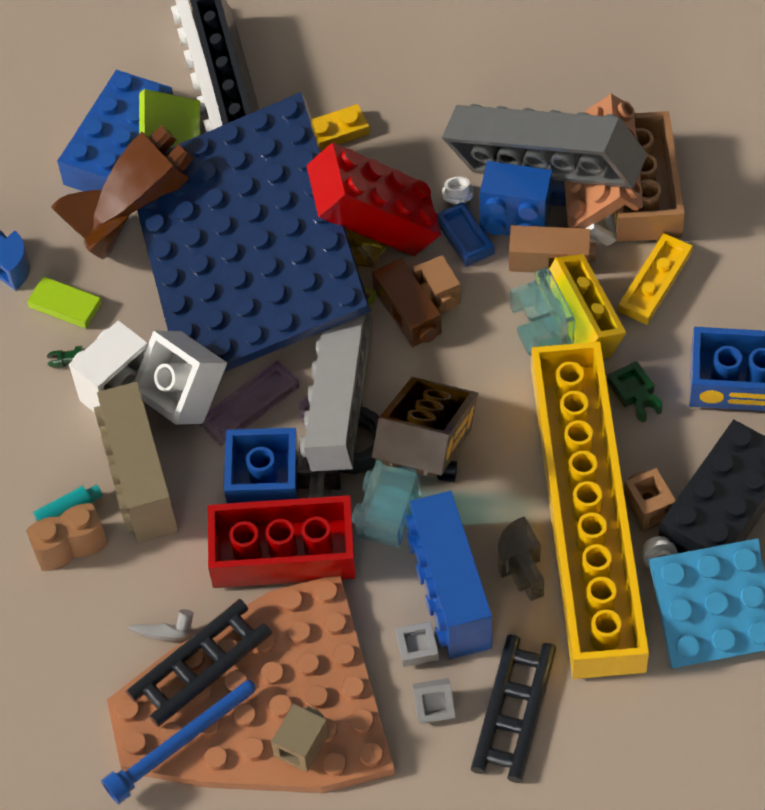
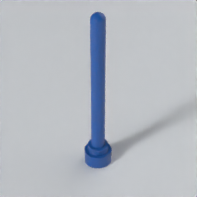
M251 680L243 682L124 772L121 769L117 773L112 771L104 777L101 783L110 797L118 805L131 796L130 791L135 788L134 783L251 696L256 690L255 683Z

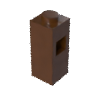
M402 258L372 272L373 289L376 291V295L412 347L421 343H428L442 333L440 312Z

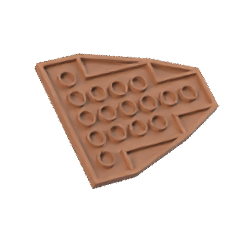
M341 576L325 577L272 590L247 604L249 610L241 617L254 630L262 623H265L271 629L272 635L160 727H157L149 717V715L157 710L151 701L143 695L134 702L128 696L126 690L186 641L168 651L107 699L120 767L124 772L240 684L251 680L256 685V690L251 696L146 774L145 777L205 788L325 793L395 774ZM229 625L213 640L225 652H228L242 638ZM201 648L186 660L185 663L198 676L211 666L214 661ZM172 672L156 686L170 699L186 685ZM293 704L301 708L306 706L312 707L321 712L325 719H327L329 736L308 772L274 757L271 744L273 737Z

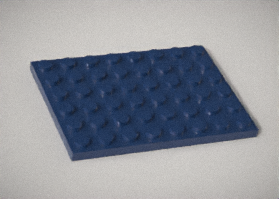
M301 92L180 143L194 157L193 161L183 171L189 179L178 190L167 193L137 210L168 331H182L227 362L224 372L372 312L346 228L343 225H336L318 217L306 165L322 151L306 99ZM176 146L169 148L166 153L169 154Z

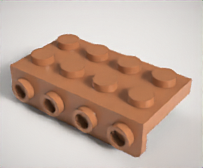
M612 93L584 111L590 115L605 116L606 114H613L620 117L629 131L637 138L634 108L629 102L623 101ZM640 174L634 188L564 181L568 228H587L593 223L596 224L624 205L634 211L643 207Z

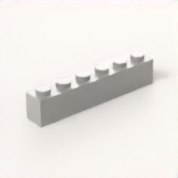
M370 312L321 332V337L316 338L318 358L317 361L312 362L314 384L308 387L310 410L304 413L306 436H301L300 438L302 457H307L311 471L353 469L372 326Z

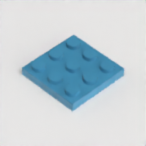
M758 538L648 559L670 668L765 651V569Z

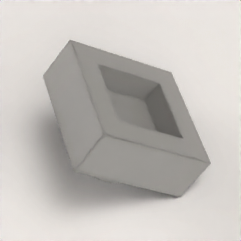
M431 621L395 628L403 667L439 660Z
M449 678L412 684L419 724L456 718Z

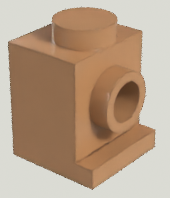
M443 255L413 267L414 277L439 312L448 311L461 303L460 283Z
M657 468L647 472H637L624 483V497L638 519L642 532L660 525L661 520L676 500Z

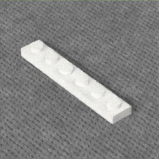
M175 0L176 5L171 6L175 25L182 24V28H178L177 31L181 46L188 45L189 50L183 52L188 69L194 68L195 70L194 73L190 74L194 91L201 90L202 95L196 98L200 100L201 115H208L209 119L203 120L205 130L208 132L223 124L188 0Z

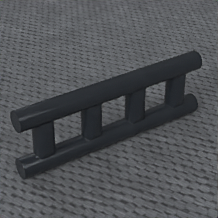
M238 599L126 690V693L134 702L145 695L157 708V710L149 715L157 727H160L272 635L271 629L265 623H262L254 630L241 617L249 610L242 599ZM230 625L242 640L228 652H225L213 639ZM202 648L214 663L197 676L185 661ZM174 672L186 686L168 699L156 685L170 673Z
M510 634L506 637L472 761L471 771L477 774H485L487 764L491 763L510 768L507 779L514 783H521L557 647L551 643H543L540 654L519 649L521 638ZM515 663L536 668L532 686L510 681ZM506 696L527 701L523 720L501 715ZM497 729L519 734L514 753L492 748Z

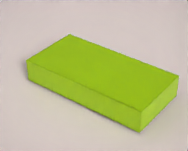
M44 276L27 300L29 308L87 329L102 305L101 297Z

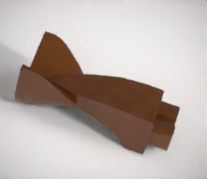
M162 125L149 137L141 132L116 161L102 190H89L68 194L58 199L51 208L84 238L85 247L89 252L104 260L114 248L129 215L153 200L178 190L189 179L183 171L193 161L194 157L179 143L167 154L166 151L177 139Z

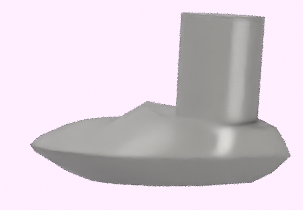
M186 609L179 610L177 625L167 623L158 625H130L129 630L156 640H188L196 634L191 629L194 613Z

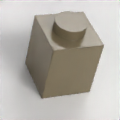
M293 704L271 741L274 757L308 772L329 736L327 719H325L324 715L312 707L306 706L301 708Z

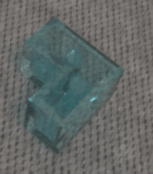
M376 460L373 471L368 470L365 475L362 489L366 493L363 502H357L355 505L352 523L356 525L359 538L399 548L407 528L405 516L410 515L409 501L422 498L419 474L416 469L404 466L389 467L384 465L381 460Z

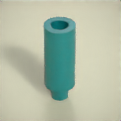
M97 484L87 490L82 485L32 513L36 522L48 517H60L66 510L76 505L93 504L94 501L103 497V494Z

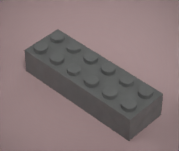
M471 104L470 106L456 105L442 136V139L467 167L476 173H484L487 161L549 169L552 170V180L634 188L647 157V152L640 145L638 139L625 126L624 121L613 114L597 116L585 112L570 114L558 110L544 112L535 111L531 108L518 110L509 109L504 106L491 108L478 104Z

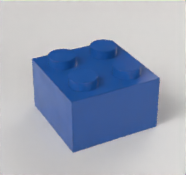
M487 161L480 188V227L483 231L492 235L510 236L511 225L547 227L551 211L552 170Z
M296 428L226 430L224 493L227 504L299 498V445Z

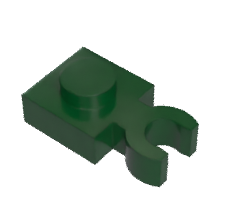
M637 361L607 375L608 385L623 406L627 407L634 403L636 406L635 415L641 422L646 421L647 412L644 410L645 407L653 408L658 415L662 413L661 400L657 396L652 395L655 385Z

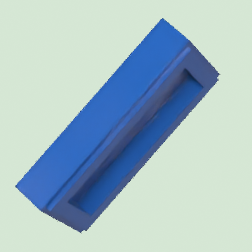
M459 203L437 213L440 230L466 267L495 254L494 245L464 203Z

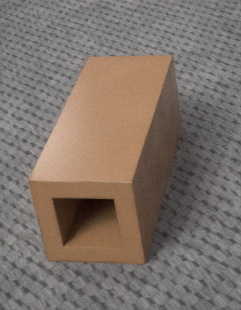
M511 225L509 271L547 273L556 257L584 254L588 263L595 262L596 242H590V229Z

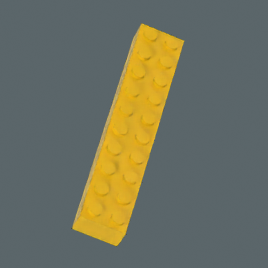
M598 341L532 347L531 374L572 679L646 673L649 650L601 343Z

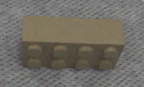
M138 382L97 392L100 406L93 408L127 532L134 530L137 543L178 532Z

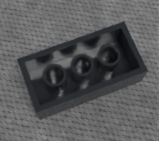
M733 419L661 520L658 536L666 537L670 542L674 543L678 553L745 541L765 512V436Z

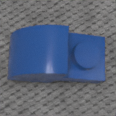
M0 230V280L16 291L29 275L30 262L24 242L18 232L14 231L6 237Z

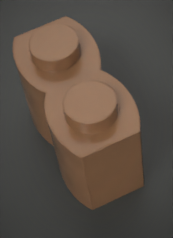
M92 503L71 507L60 517L41 519L33 523L26 530L41 571L61 568L71 562L74 557L93 555L108 544L101 521Z

